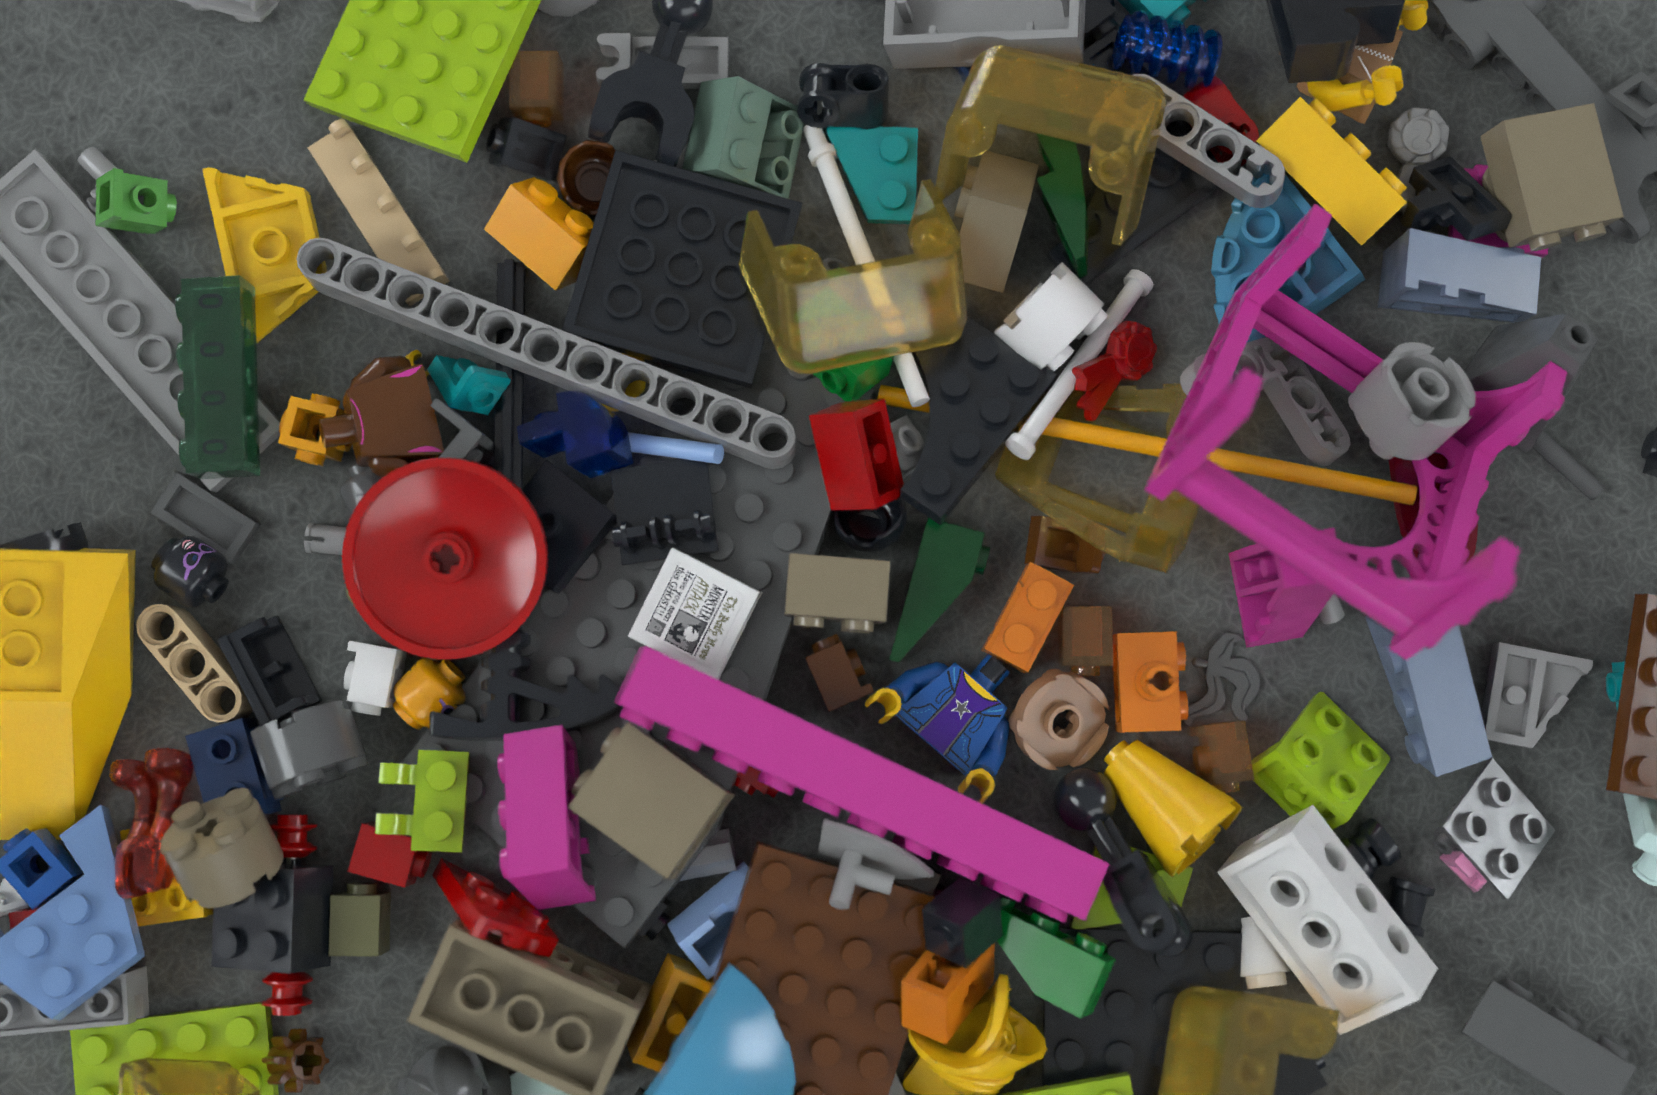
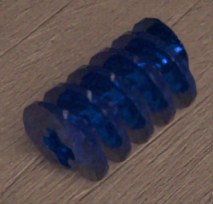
M1135 11L1131 16L1128 14L1125 16L1118 29L1114 42L1112 67L1113 70H1120L1126 58L1131 59V74H1138L1144 63H1148V76L1154 79L1158 77L1162 68H1167V83L1174 84L1180 72H1183L1185 88H1192L1198 77H1202L1203 86L1206 88L1211 84L1219 66L1223 47L1222 36L1215 29H1208L1204 33L1199 25H1189L1185 28L1184 23L1180 20H1172L1167 24L1164 16L1155 15L1149 20V16L1145 11Z

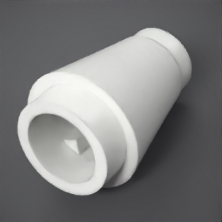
M1251 917L1241 918L1242 948L1240 977L1246 978L1247 989L1287 985L1285 972L1290 971L1289 966Z

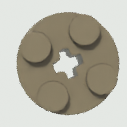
M247 788L234 789L223 797L212 799L203 804L193 801L180 806L173 812L172 820L174 823L166 831L161 841V852L186 898L190 902L192 899L197 900L200 907L204 908L222 907L248 897L256 891L253 883L265 873L270 880L278 872L283 862L282 848L258 801L252 797Z

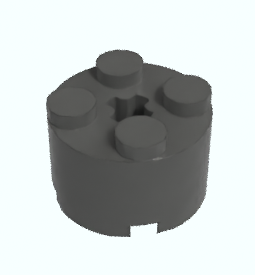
M342 700L309 707L292 713V718L280 723L281 728L278 727L277 721L273 720L250 733L274 800L304 790V786L316 782L318 787L330 784L347 777V773L368 766L367 755L348 701L342 703Z

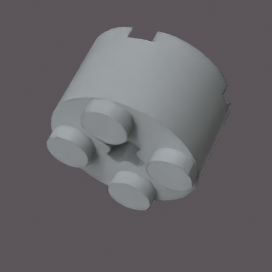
M1408 342L1397 346L1368 374L1349 396V406L1354 411L1361 429L1370 439L1371 449L1381 458L1392 459L1394 456L1406 460L1427 458L1466 424L1471 417L1469 412L1475 405V392L1469 378L1463 369L1450 357L1445 362H1442L1437 357L1431 355L1430 353L1435 348L1429 345Z

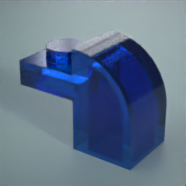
M564 391L556 393L558 412L548 411L535 416L533 421L517 426L520 445L542 458L565 451L567 464L589 478L634 464L628 431L623 421L614 412L589 395L581 392Z

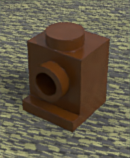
M838 634L811 645L814 654L805 658L829 712L874 693L871 683L861 687L858 678L866 675L855 648L845 651Z

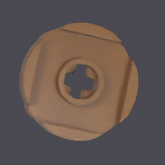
M1050 669L1025 689L1016 704V708L1011 712L1008 722L1010 729L1015 734L1018 747L1039 766L1049 770H1058L1056 767L1067 765L1074 768L1089 761L1102 747L1109 725L1105 723V708L1109 710L1102 690L1090 680L1074 672ZM1065 710H1069L1065 716L1069 722L1067 727L1062 729L1057 726L1053 729L1052 725L1055 716L1059 712L1062 713Z

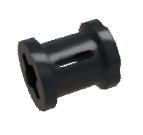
M1390 876L1389 884L1393 889L1389 905L1412 935L1423 937L1425 930L1421 927L1427 899L1434 896L1435 889Z

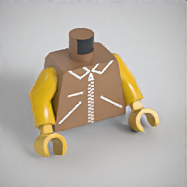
M1405 0L1393 42L1356 45L1350 69L1345 76L1331 81L1297 83L1296 87L1299 92L1313 99L1317 98L1329 111H1338L1365 124L1375 102L1383 106L1389 105L1395 100L1396 92L1403 88L1401 69L1398 66L1391 65L1403 31L1399 30V26L1403 25L1411 31L1421 29L1428 18L1426 12L1428 9L1427 0Z

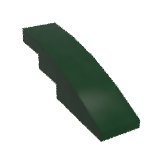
M1050 76L1034 84L1038 105L1047 123V126L1036 130L1040 154L1049 173L1037 178L1043 205L1080 279L1088 275L1089 224L1084 181L1070 119L1054 79Z

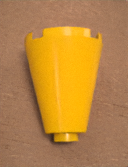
M1125 740L1121 741L1104 759L1109 765L1104 775L1114 785L1118 798L1163 869L1171 877H1174L1176 873L1179 875L1201 857L1215 843L1213 839L1221 830L1219 824L1227 830L1243 808L1234 798L1139 740L1128 744Z

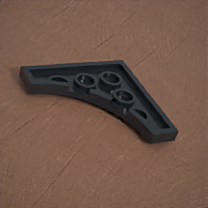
M1115 28L1084 50L1083 62H1075L1093 93L1099 113L1126 77L1133 74L1151 76ZM1135 95L1126 102V105L1132 110L1141 111L1150 106L1152 100L1145 95ZM1184 120L1173 121L1166 127V131L1175 137L1185 136L1192 130L1189 123ZM1115 134L1103 136V150L1114 151L1123 144L1124 140ZM1144 139L1134 155L1123 167L1116 170L1101 168L1095 193L1087 208L1089 224L1088 275L1080 278V280L1087 286L1220 187ZM1209 150L1207 157L1211 161L1219 163ZM1059 242L1048 252V259L1055 268L1063 262L1077 276L1062 242Z
M900 274L887 288V292L911 353L919 364L924 377V385L930 398L928 401L930 420L926 443L914 471L901 488L900 498L941 525L1006 446L1005 442L1011 433H1016L1036 409L1057 380V374L1046 367L1040 370L1014 351L997 335L903 274ZM872 307V317H874L877 320L874 309Z

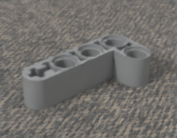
M1133 74L1126 77L1095 118L1088 131L1091 158L1098 167L1105 170H1116L1123 167L1145 139L1253 208H1265L1272 205L1279 198L1283 188L1285 168L1279 158L1164 84L1145 74ZM1135 95H1145L1152 100L1151 105L1141 111L1130 109L1126 102ZM1184 120L1192 126V130L1185 136L1175 137L1166 131V127L1173 121ZM1108 134L1118 135L1124 140L1123 144L1114 151H1105L1097 145L1099 140ZM1215 146H1225L1232 151L1233 157L1227 162L1216 163L1207 157V152ZM1242 159L1247 160L1246 169L1240 168ZM1263 173L1270 176L1269 184L1262 183L1259 188L1252 185L1253 177L1259 179Z

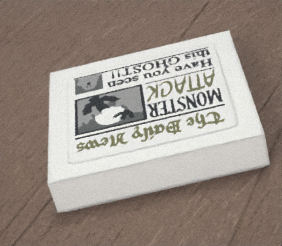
M671 548L628 637L719 680L762 592L676 548Z

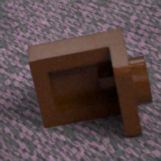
M1031 516L1024 564L1032 562L1043 568L1070 573H1099L1106 553V526L1101 524H1080L1046 516Z

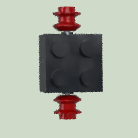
M278 814L277 823L269 824L271 829L277 832V841L283 851L284 859L278 872L270 880L265 873L255 881L253 886L256 891L248 897L213 909L212 967L271 972L262 979V982L272 986V996L263 1000L261 1005L271 1007V1015L275 1016L302 1014V1006L313 1003L312 999L303 996V985L313 981V977L306 973L305 970L331 966L329 929L330 896L333 895L334 865L301 864L302 859L297 858L306 857L317 849L316 845L307 841V832L318 827L316 823H308V814Z

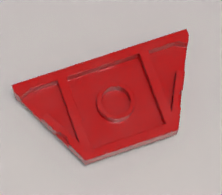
M443 858L440 859L432 876L470 935L484 940L488 932L502 937L501 942L508 947L527 950L531 953L550 958L559 938L548 926L550 919L537 911L522 893L511 890L510 894H507L494 887L495 884L484 876L472 871L467 872Z

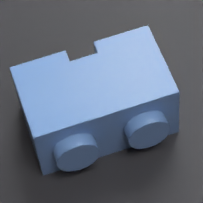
M742 862L737 866L736 871H731L667 924L677 944L707 980L714 976L749 868L745 862Z

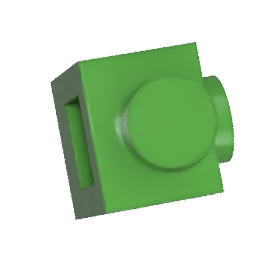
M116 168L96 179L95 226L155 234L166 228L167 222L173 221L176 214L177 201L174 194L167 193L168 180L123 173L124 170ZM138 196H144L143 205L139 202Z

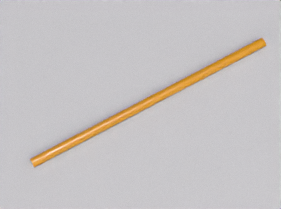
M880 385L878 399L885 398L886 405L929 413L928 402L918 407H912L905 389ZM1053 417L1041 434L1156 457L1160 456L1167 441V438ZM1216 448L1206 457L1225 470L1408 505L1414 504L1417 495V486L1220 448Z

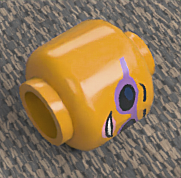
M426 657L421 658L394 685L393 693L396 700L393 702V708L411 727L417 730H421L423 727L429 729V715L431 711L450 715L460 704H464L466 695L462 689L461 682L465 679V675L449 659L438 662Z

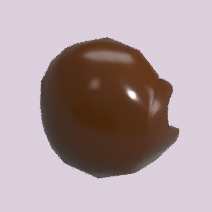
M586 140L571 147L560 161L557 174L558 187L564 200L574 210H578L585 215L596 216L616 151L613 145L607 142Z

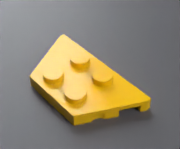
M204 168L202 171L240 342L245 347H251L256 345L319 292L302 274L296 259L298 251L304 243L310 239L319 238L310 193L305 188L284 183L277 185L268 183L261 178L247 175L244 178L222 173L215 168ZM325 261L317 267L316 274L327 272Z

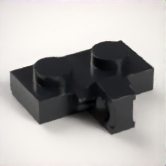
M1449 156L1413 168L1408 182L1419 193L1417 196L1407 199L1406 209L1403 217L1400 218V222L1408 230L1411 228L1427 231L1436 223L1441 227L1452 225L1468 241L1507 229L1512 215Z

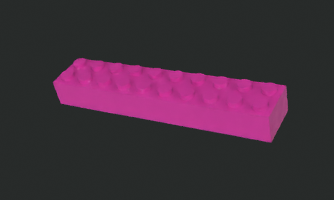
M647 646L638 649L613 702L623 707L620 717L648 730H651L654 722L669 728L665 738L696 752H698L701 744H704L715 750L711 759L743 774H745L748 766H751L761 771L757 781L790 796L795 787L805 791L803 802L838 817L841 809L851 813L847 820L848 823L883 839L887 830L895 833L892 840L893 844L930 860L932 853L936 852L940 854L936 864L973 881L976 880L978 873L984 875L980 882L981 885L1018 902H1021L1023 895L1026 894L1027 898L1024 905L1064 923L1069 914L1084 921L1086 920L1109 866L1107 862Z

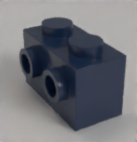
M256 718L237 719L185 736L203 803L223 797L234 789L247 788L252 797L258 801L265 816L282 811L279 800L284 798L274 800L250 734L261 726L258 725Z

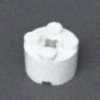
M1063 262L1050 272L1052 276L1044 284L1040 282L1005 318V324L994 331L1002 341L1041 370L1046 367L1053 372L1074 352L1069 343L1075 337L1079 340L1085 334L1089 336L1108 316L1101 309L1104 303Z

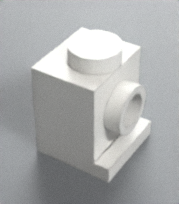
M349 641L347 650L356 652L355 661L348 663L344 675V689L349 690L347 701L352 702L351 711L380 716L382 707L393 708V702L396 700L393 687L403 676L407 652L400 649Z

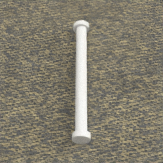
M1136 269L1128 272L1124 278L1125 286L1106 311L1108 314L1107 318L1086 338L1018 433H1011L1005 445L1015 456L1029 460L1036 451L1035 442L1075 388L1077 378L1072 373V369L1097 358L1107 344L1111 332L1123 322L1138 299L1149 294L1153 288V281L1147 274Z

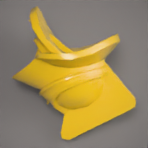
M999 974L993 987L986 991L947 1045L908 1029L910 1043L917 1051L918 1056L904 1074L902 1086L905 1090L918 1095H996L1005 1084L1013 1080L1016 1071L1044 1057L1047 1051L1044 1036L1034 1024L1009 1004L1010 999H1008V995L1012 988H1009L1008 975Z

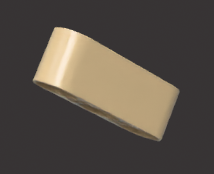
M165 604L151 605L141 612L136 623L139 638L204 717L217 723H226L249 717L253 709L225 654L191 613L184 608ZM170 615L174 621V630L170 637L164 639L160 633V624L164 617ZM199 651L205 658V666L203 671L198 676H195L190 669V661L192 656ZM227 688H230L236 697L235 706L229 713L223 711L220 705L221 694Z

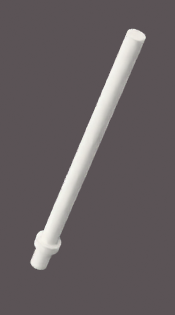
M806 125L803 128V132L811 150L808 153V158L813 167H818L884 335L898 345L893 360L911 406L918 407L924 405L929 401V395L836 164L837 151L832 143H828L822 128Z

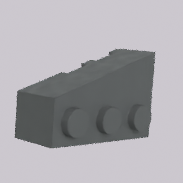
M1507 978L1502 985L1494 980L1490 982L1463 1027L1462 1034L1560 1095L1622 1094L1637 1068L1625 1061L1629 1054L1627 1050L1601 1035L1597 1042H1594L1577 1031L1581 1025L1579 1021L1556 1007H1552L1550 1012L1546 1013L1530 1003L1534 994Z

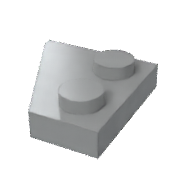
M1501 642L1493 643L1481 713L1488 741L1523 748H1533L1547 730L1546 726L1549 719L1557 715L1569 700L1566 696L1582 675H1587L1592 669L1593 660Z

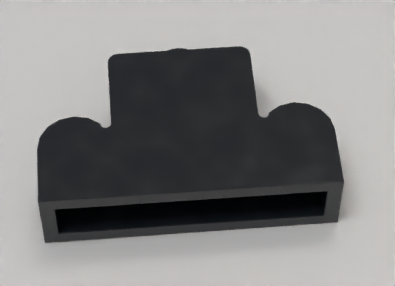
M1266 0L1288 83L1340 79L1350 69L1356 45L1393 42L1405 0Z

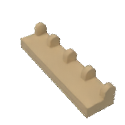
M343 118L331 123L328 127L331 133L307 148L377 258L442 284L450 282L352 127ZM411 295L406 299V303L412 306L423 299L424 295Z

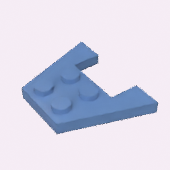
M103 805L98 806L59 835L85 875L5 935L0 929V982L53 1020H62L145 956L108 807Z

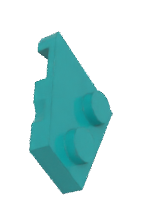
M827 127V138L837 151V157L843 172L858 199V204L867 223L915 225L918 128L877 127L874 129H861L857 127Z

